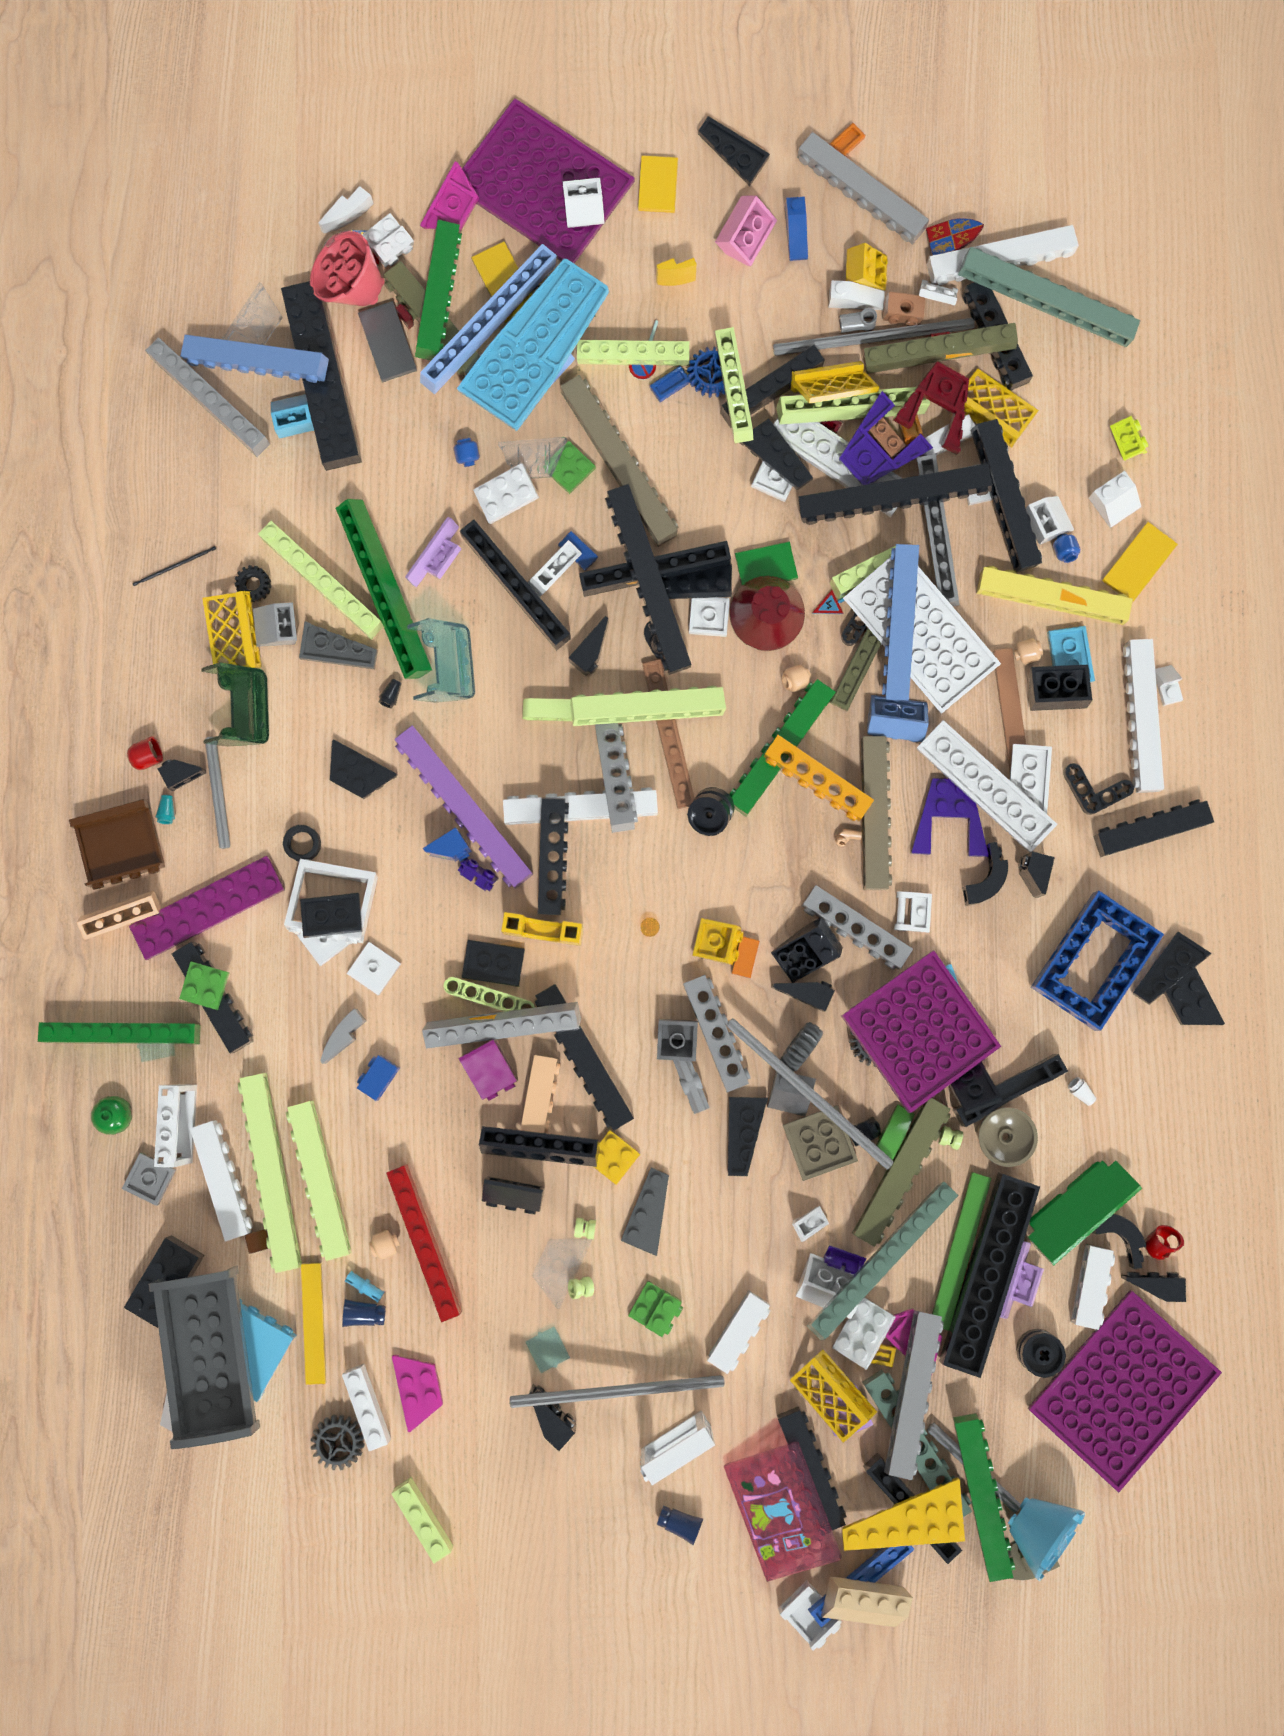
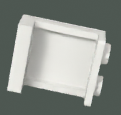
M806 1580L778 1610L781 1617L789 1621L814 1651L825 1644L826 1638L831 1633L835 1634L840 1629L842 1621L831 1619L823 1627L819 1626L808 1611V1608L821 1599L822 1596Z

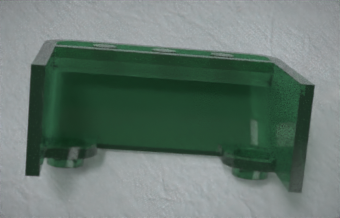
M221 662L201 668V672L217 674L219 686L223 690L230 691L231 727L223 728L219 736L205 739L204 744L247 746L266 743L269 739L266 673L257 668Z

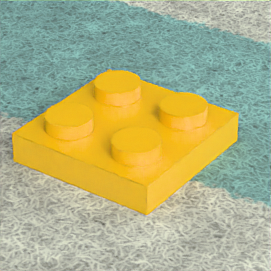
M609 1130L599 1143L597 1167L594 1168L617 1185L640 1156V1153Z

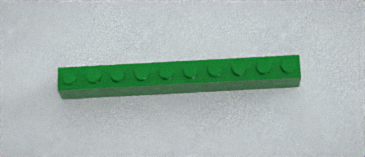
M347 499L335 509L405 679L421 678L432 671V668L363 500Z

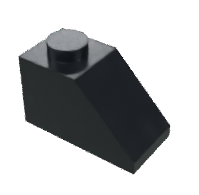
M175 759L167 760L161 764V767L157 768L167 788L171 791H175L206 774V771L199 766Z

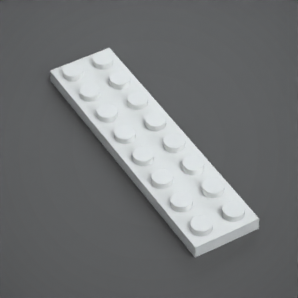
M777 418L774 426L795 454L846 488L861 486L859 481L839 461L849 442L819 422L779 425ZM890 472L870 484L901 479V477ZM898 507L893 508V510L883 513H885L887 516L891 518V516Z
M944 720L917 747V750L1029 853L1058 825Z

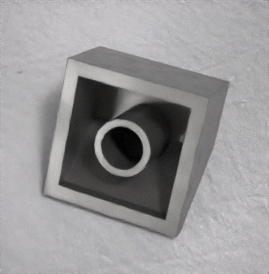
M659 1019L657 1059L696 1061L698 1021Z
M776 1071L767 1107L806 1116L810 1101ZM798 1075L814 1090L815 1078Z

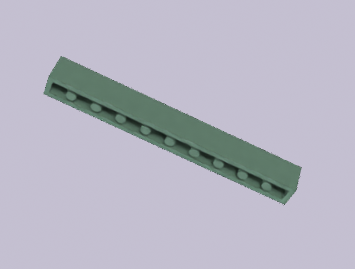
M970 247L958 273L961 277L1124 347H1127L1134 340L1141 321L1133 315L1125 314L1114 307L1106 306L1098 300L1090 299L1082 293L1069 290L1066 286L1058 285L1047 278L1039 277L1031 271L1023 270L1013 263L1000 260L997 256L986 254L978 248Z
M945 1182L938 1184L812 1319L807 1327L820 1340H826L959 1195Z

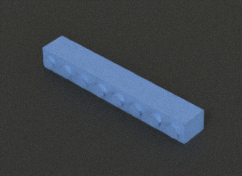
M184 335L180 357L187 361V364L192 366L202 364L211 369L217 366L226 371H232V369H237L242 373L253 371L255 374L265 376L266 373L277 378L289 376L293 380L304 378L313 383H317V380L325 381L329 361L325 355L319 352Z
M896 544V548H892L891 560H895L894 568H890V579L894 580L893 587H889L888 599H892V607H888L887 618H891V626H887L886 637L890 638L889 645H885V657H888V664H884L883 676H887V684L883 683L882 695H886L887 700L909 701L919 545Z

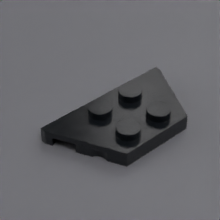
M334 739L332 740L330 781L365 799L372 792L379 790L384 784L398 776L395 772Z
M1196 968L1164 993L1180 1025L1225 1024Z

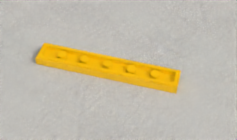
M322 1262L301 1264L305 1384H326Z

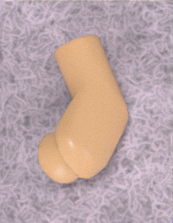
M844 829L836 836L835 843L839 847H843L850 839L861 840L862 831Z

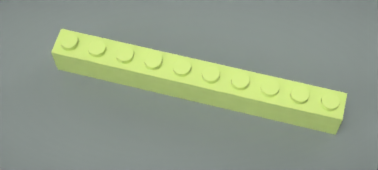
M267 1073L239 1078L238 1090L243 1095L244 1101L241 1103L242 1111L246 1113L247 1117L245 1128L247 1133H250L251 1139L248 1144L250 1151L254 1155L252 1166L253 1170L257 1171L258 1177L256 1179V1188L261 1193L259 1204L261 1210H264L265 1215L263 1226L268 1231L266 1242L268 1249H271L272 1257H270L271 1268L275 1269V1273L301 1267L302 1261Z

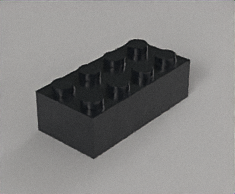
M172 1235L166 1237L124 1308L158 1328L154 1291H149V1283L163 1278V1281L192 1277L204 1254Z

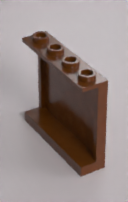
M142 799L69 819L70 827L75 829L88 881L85 883V886L96 890L103 888L104 884L110 882L111 884H118L123 882L122 879L128 877L130 879L140 878L143 873L154 874L160 872L161 868H165L148 801Z

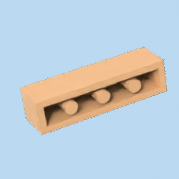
M153 890L80 916L77 925L84 940L158 914L161 906Z
M534 1055L520 1131L549 1132L550 1121H547L548 1113L552 1114L554 1102H551V1095L556 1093L557 1083L554 1082L555 1074L559 1075L561 1067L558 1059Z

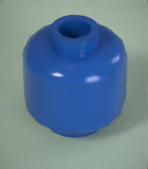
M471 438L456 441L457 444L453 447L456 462L464 464V467L475 465L474 461L480 458L477 442L472 441Z
M1061 534L1053 543L1057 559L1064 563L1075 561L1081 552L1077 538L1074 535Z

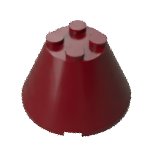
M760 576L747 581L737 590L731 602L730 622L735 634L744 644L760 651H774L789 645L798 636L804 624L805 608L799 592L789 582L778 577Z

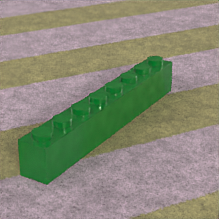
M442 220L437 222L415 351L416 358L431 361L444 347V344L440 342L441 338L445 339L447 328L443 327V324L448 322L449 311H446V307H450L452 296L448 294L449 291H453L454 280L451 279V276L456 274L457 264H454V259L458 260L460 250L456 246L457 244L460 245L462 233H459V224Z
M818 679L815 683L810 682L805 689L807 694L804 698L799 697L794 704V707H796L792 714L788 712L783 719L785 723L781 729L778 727L772 734L773 741L779 735L797 747L836 692ZM773 741L770 744L766 743L760 751L763 753L759 759L755 758L749 766L752 768L749 774L744 773L738 781L741 785L737 790L733 788L729 794L733 799L735 810L747 817L781 770L777 765L773 767L765 761L764 755ZM782 754L780 757L783 762H786L790 756Z
M39 1022L38 1042L69 1044H200L201 1025L186 1023Z
M977 1413L953 1417L989 1582L1013 1578L1012 1570L1016 1569L1013 1557L1009 1558L1008 1551L1011 1550L1009 1538L1004 1537L1003 1531L1007 1530L1005 1519L1000 1518L999 1511H1002L1000 1498L995 1496V1491H998L996 1479L991 1478L990 1471H994L991 1458L987 1459L986 1452L989 1451L987 1439L982 1437V1432L985 1431L983 1420L978 1419Z

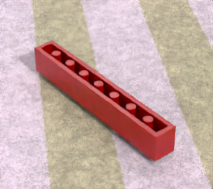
M408 1164L388 1171L386 1174L440 1321L442 1323L457 1317L462 1313Z

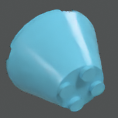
M1026 1497L1020 1505V1513L1018 1515L1014 1514L1008 1524L1010 1533L1033 1575L1040 1581L1044 1578L1042 1572L1044 1570H1051L1076 1534L1074 1530L1078 1524L1081 1525L1085 1512Z

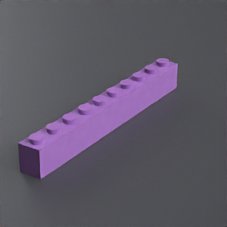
M413 725L394 739L398 743L395 746L402 755L406 753L410 758L407 760L413 769H419L421 772L419 777L425 784L429 782L432 785L431 792L437 799L441 797L444 800L443 806L450 814L453 811L457 816L454 819L461 828L465 826L469 831L466 834L473 843L475 841L478 842L481 846L478 850L485 858L487 856L491 858L493 862L490 864L497 873L501 871L505 877L502 879L507 886H513L516 889L533 874Z

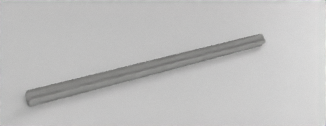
M973 318L780 343L773 345L774 355L804 352L813 345H815L817 350L925 336L933 333L974 329Z
M733 1018L727 1023L726 1026L884 1168L888 1169L892 1166V1159Z
M719 1375L510 1396L509 1404L511 1408L718 1388L724 1387L725 1380L723 1376Z

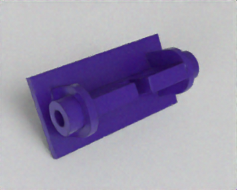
M465 859L460 863L461 866L458 869L460 875L469 881L477 877L474 884L484 891L488 890L490 892L494 886L493 884L499 879L495 876L494 872L482 868L473 859Z
M830 1245L823 1257L824 1263L827 1266L841 1270L843 1265L845 1266L844 1271L855 1274L866 1261L864 1257Z

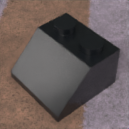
M1032 851L1024 855L1023 858H1020L1018 863L1019 875L1032 896L1039 898L1046 895L1055 857Z

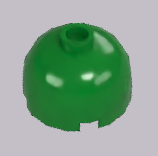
M107 1096L100 1099L91 1111L93 1126L97 1131L106 1135H116L125 1131L132 1120L130 1104L119 1096Z

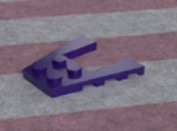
M883 391L879 394L839 458V461L861 485H867L933 448L923 435L919 434L892 460L867 433L895 406Z
M931 779L911 854H931L932 817L969 819L968 856L988 857L977 804L950 779Z

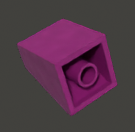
M492 1040L458 1058L482 1100L487 1098L490 1101L499 1096L497 1092L504 1089L507 1092L516 1087L514 1083L518 1080L497 1040Z

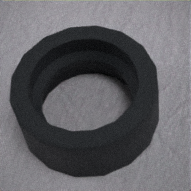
M307 825L293 826L286 831L283 837L284 851L290 858L298 862L300 859L312 860L321 849L320 836ZM300 832L309 834L313 840L312 849L303 855L295 853L291 847L293 836Z

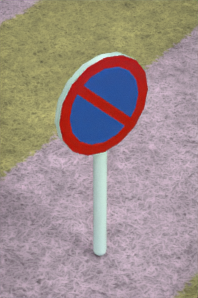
M655 320L649 341H653L658 320ZM629 365V370L633 377L645 380L654 375L656 365Z

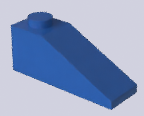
M805 196L786 198L784 209L789 261L808 260Z

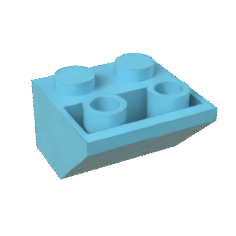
M306 394L271 402V417L274 430L279 439L314 431Z

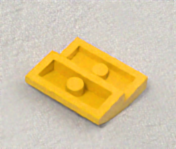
M694 257L679 264H676L674 258L657 264V285L676 286L696 281L697 263Z

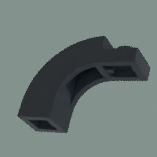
M997 842L986 845L989 863L987 877L981 883L962 887L965 906L979 904L992 898L1004 885L1008 874V860L1000 861L1002 851Z
M1113 1214L1092 1232L1096 1235L1104 1233L1118 1234L1124 1241L1129 1267L1133 1269L1142 1268L1144 1258L1139 1248L1146 1247V1243L1139 1229L1130 1220Z

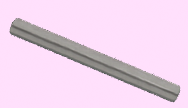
M215 737L205 738L218 843L219 848L226 849L230 847L217 742Z
M932 1423L927 1429L928 1432L963 1464L959 1445L938 1425ZM996 1481L998 1491H995V1495L1010 1510L1016 1513L1020 1509L1021 1504Z

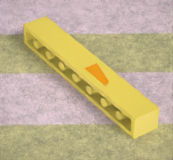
M995 566L984 567L980 573L976 594L1121 625L1129 621L1133 599L1127 598L1128 596L1125 594L1113 595L1109 594L1106 590H1090L1091 588L1088 586L1076 587L1072 586L1069 582L1057 583L1053 582L1054 580L1050 578H1035L1032 574L1020 575L1016 574L1017 572L1013 570L1001 571Z

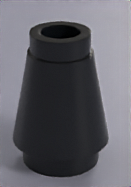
M391 679L379 695L380 699L378 702L382 706L392 709L397 703L402 683Z

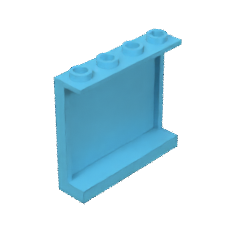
M240 1299L253 1399L258 1402L262 1398L265 1388L292 1340L297 1335L293 1333L294 1330L286 1325L280 1326L276 1323V1319L268 1315L266 1317L261 1315L257 1308L253 1306L247 1307L242 1304L243 1301Z

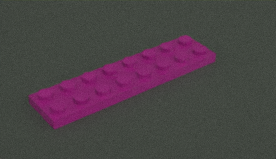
M265 856L161 909L158 914L129 925V928L144 959L149 960L273 897L285 889L269 857Z

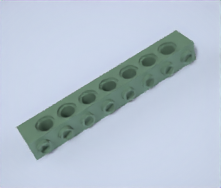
M881 1369L862 1383L892 1429L894 1421L892 1409L897 1405L899 1390L896 1391L892 1386L895 1381L889 1372L885 1374ZM884 1389L890 1390V1395L887 1398L881 1397V1392ZM924 1429V1433L920 1435V1441L923 1442V1446L921 1447L920 1454L916 1457L918 1472L929 1489L932 1490L938 1485H944L952 1481L955 1476L950 1477L947 1470L950 1468L943 1458L939 1460L936 1455L939 1451L933 1441H927L925 1436L928 1433ZM928 1458H933L934 1463L929 1467L925 1466V1461ZM938 1476H945V1480L943 1483H936V1478ZM966 1493L961 1494L963 1517H965L972 1510L969 1507L971 1501Z

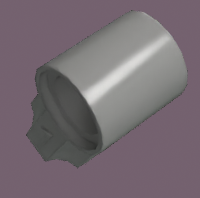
M866 308L862 312L840 315L841 333L856 330L872 331L876 326V311L872 308ZM871 318L872 321L866 322L864 319Z

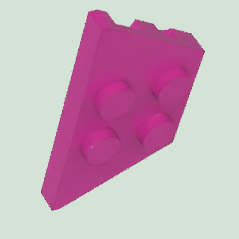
M454 162L420 224L422 228L436 229L438 220L459 224V231H461L475 207L479 196L458 162Z
M913 1308L895 1314L896 1318L885 1336L905 1356L913 1319ZM939 1334V1336H938V1341L940 1342V1345H941V1341H942V1338H943V1337ZM935 1353L934 1361H936L938 1353Z
M395 1354L392 1355V1361L407 1431L411 1432L443 1405L442 1394L435 1364L420 1362L416 1359H408Z

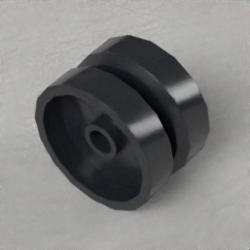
M708 787L701 790L688 808L687 817L690 825L699 834L706 836H715L723 832L734 815L735 806L733 799L726 791L717 787Z
M1032 1329L1024 1333L1018 1340L1016 1348L1017 1358L1021 1365L1035 1376L1042 1378L1052 1377L1060 1372L1064 1366L1066 1358L1065 1348L1061 1341L1048 1331Z

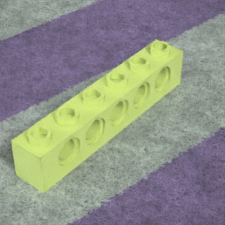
M734 327L715 330L716 345L734 443L753 440V428Z
M579 340L577 343L578 364L689 366L690 341Z

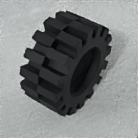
M249 565L247 569L243 567L242 572L238 571L237 574L239 576H235L236 582H234L237 592L249 591L251 602H255V600L259 602L262 597L265 599L266 593H270L269 588L272 586L266 572L255 565L254 567ZM252 577L258 578L260 580L259 587L256 590L247 589L246 582Z

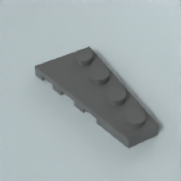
M305 621L299 654L300 660L375 670L377 649L352 641Z
M651 1167L621 1241L657 1256L669 1175Z

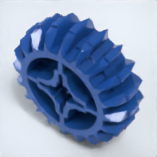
M714 346L712 351L706 347L705 352L700 349L699 355H693V360L689 361L690 367L687 368L689 373L688 379L692 380L690 382L691 387L696 386V392L702 390V396L708 393L709 398L712 397L713 393H715L716 397H719V392L725 395L723 381L714 384L716 380L723 379L721 367L717 364L720 361L716 347ZM710 361L709 364L700 366L704 362ZM712 366L714 367L713 378H711L710 371L712 370ZM699 376L707 379L708 383L704 382Z

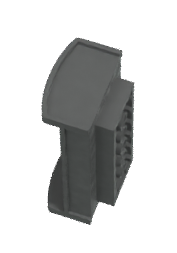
M233 1266L225 1271L169 1281H163V1278L149 1283V1291H154L173 1438L170 1440L171 1449L197 1447L249 1437L260 1428V1420H256L237 1284L238 1266Z

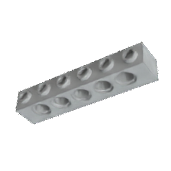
M596 724L595 730L611 831L614 833L635 830V822H638L637 812L632 810L635 800L634 794L629 792V787H632L631 776H627L626 770H629L628 758L624 759L623 753H626L625 741L621 742L620 737L624 735L622 724ZM610 738L615 739L613 742H608L607 740ZM613 755L618 756L617 759H610L609 757ZM613 773H620L621 775L618 776V777H615V776H613L612 774H613ZM617 790L624 791L622 794L615 793ZM621 807H624V808L627 809V810L624 811V812L618 811V809L621 808Z
M817 885L814 886L802 904V907L805 908L803 911L808 915L822 917L829 927L833 926L837 929L836 933L844 938L846 936L853 939L852 943L861 949L865 947L869 950L868 954L876 959L880 957L885 960L884 964L893 970L895 968L901 969L913 948ZM820 903L828 905L829 910L827 913L819 910ZM837 913L844 915L845 920L843 923L836 922L835 915ZM853 924L860 926L861 931L859 934L852 932L851 926ZM870 934L875 935L877 938L875 945H871L867 940ZM885 945H890L893 948L892 955L889 956L884 953Z
M703 975L683 983L726 1092L749 1084V1072L747 1068L743 1069L740 1061H743L740 1050H735L733 1043L736 1040L732 1031L728 1033L726 1028L728 1020L725 1014L720 1013L718 1007L721 1006L718 996H713L711 989L714 986L710 977L706 978ZM704 991L708 994L706 1002L698 1000L699 992ZM712 1009L715 1011L716 1017L714 1020L706 1019V1010ZM715 1027H719L723 1031V1035L719 1039L712 1035ZM723 1045H727L730 1048V1054L726 1057L722 1056L719 1052L720 1047ZM731 1063L736 1064L738 1068L737 1072L733 1075L727 1072V1066Z

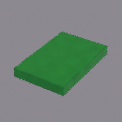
M790 542L735 553L741 585L760 576H774L785 581L798 579Z

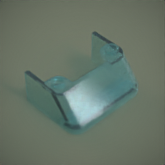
M431 618L407 625V629L421 631L424 644L434 648L437 683L430 684L427 687L426 693L413 696V700L438 703L473 698L475 695L471 638L467 626Z

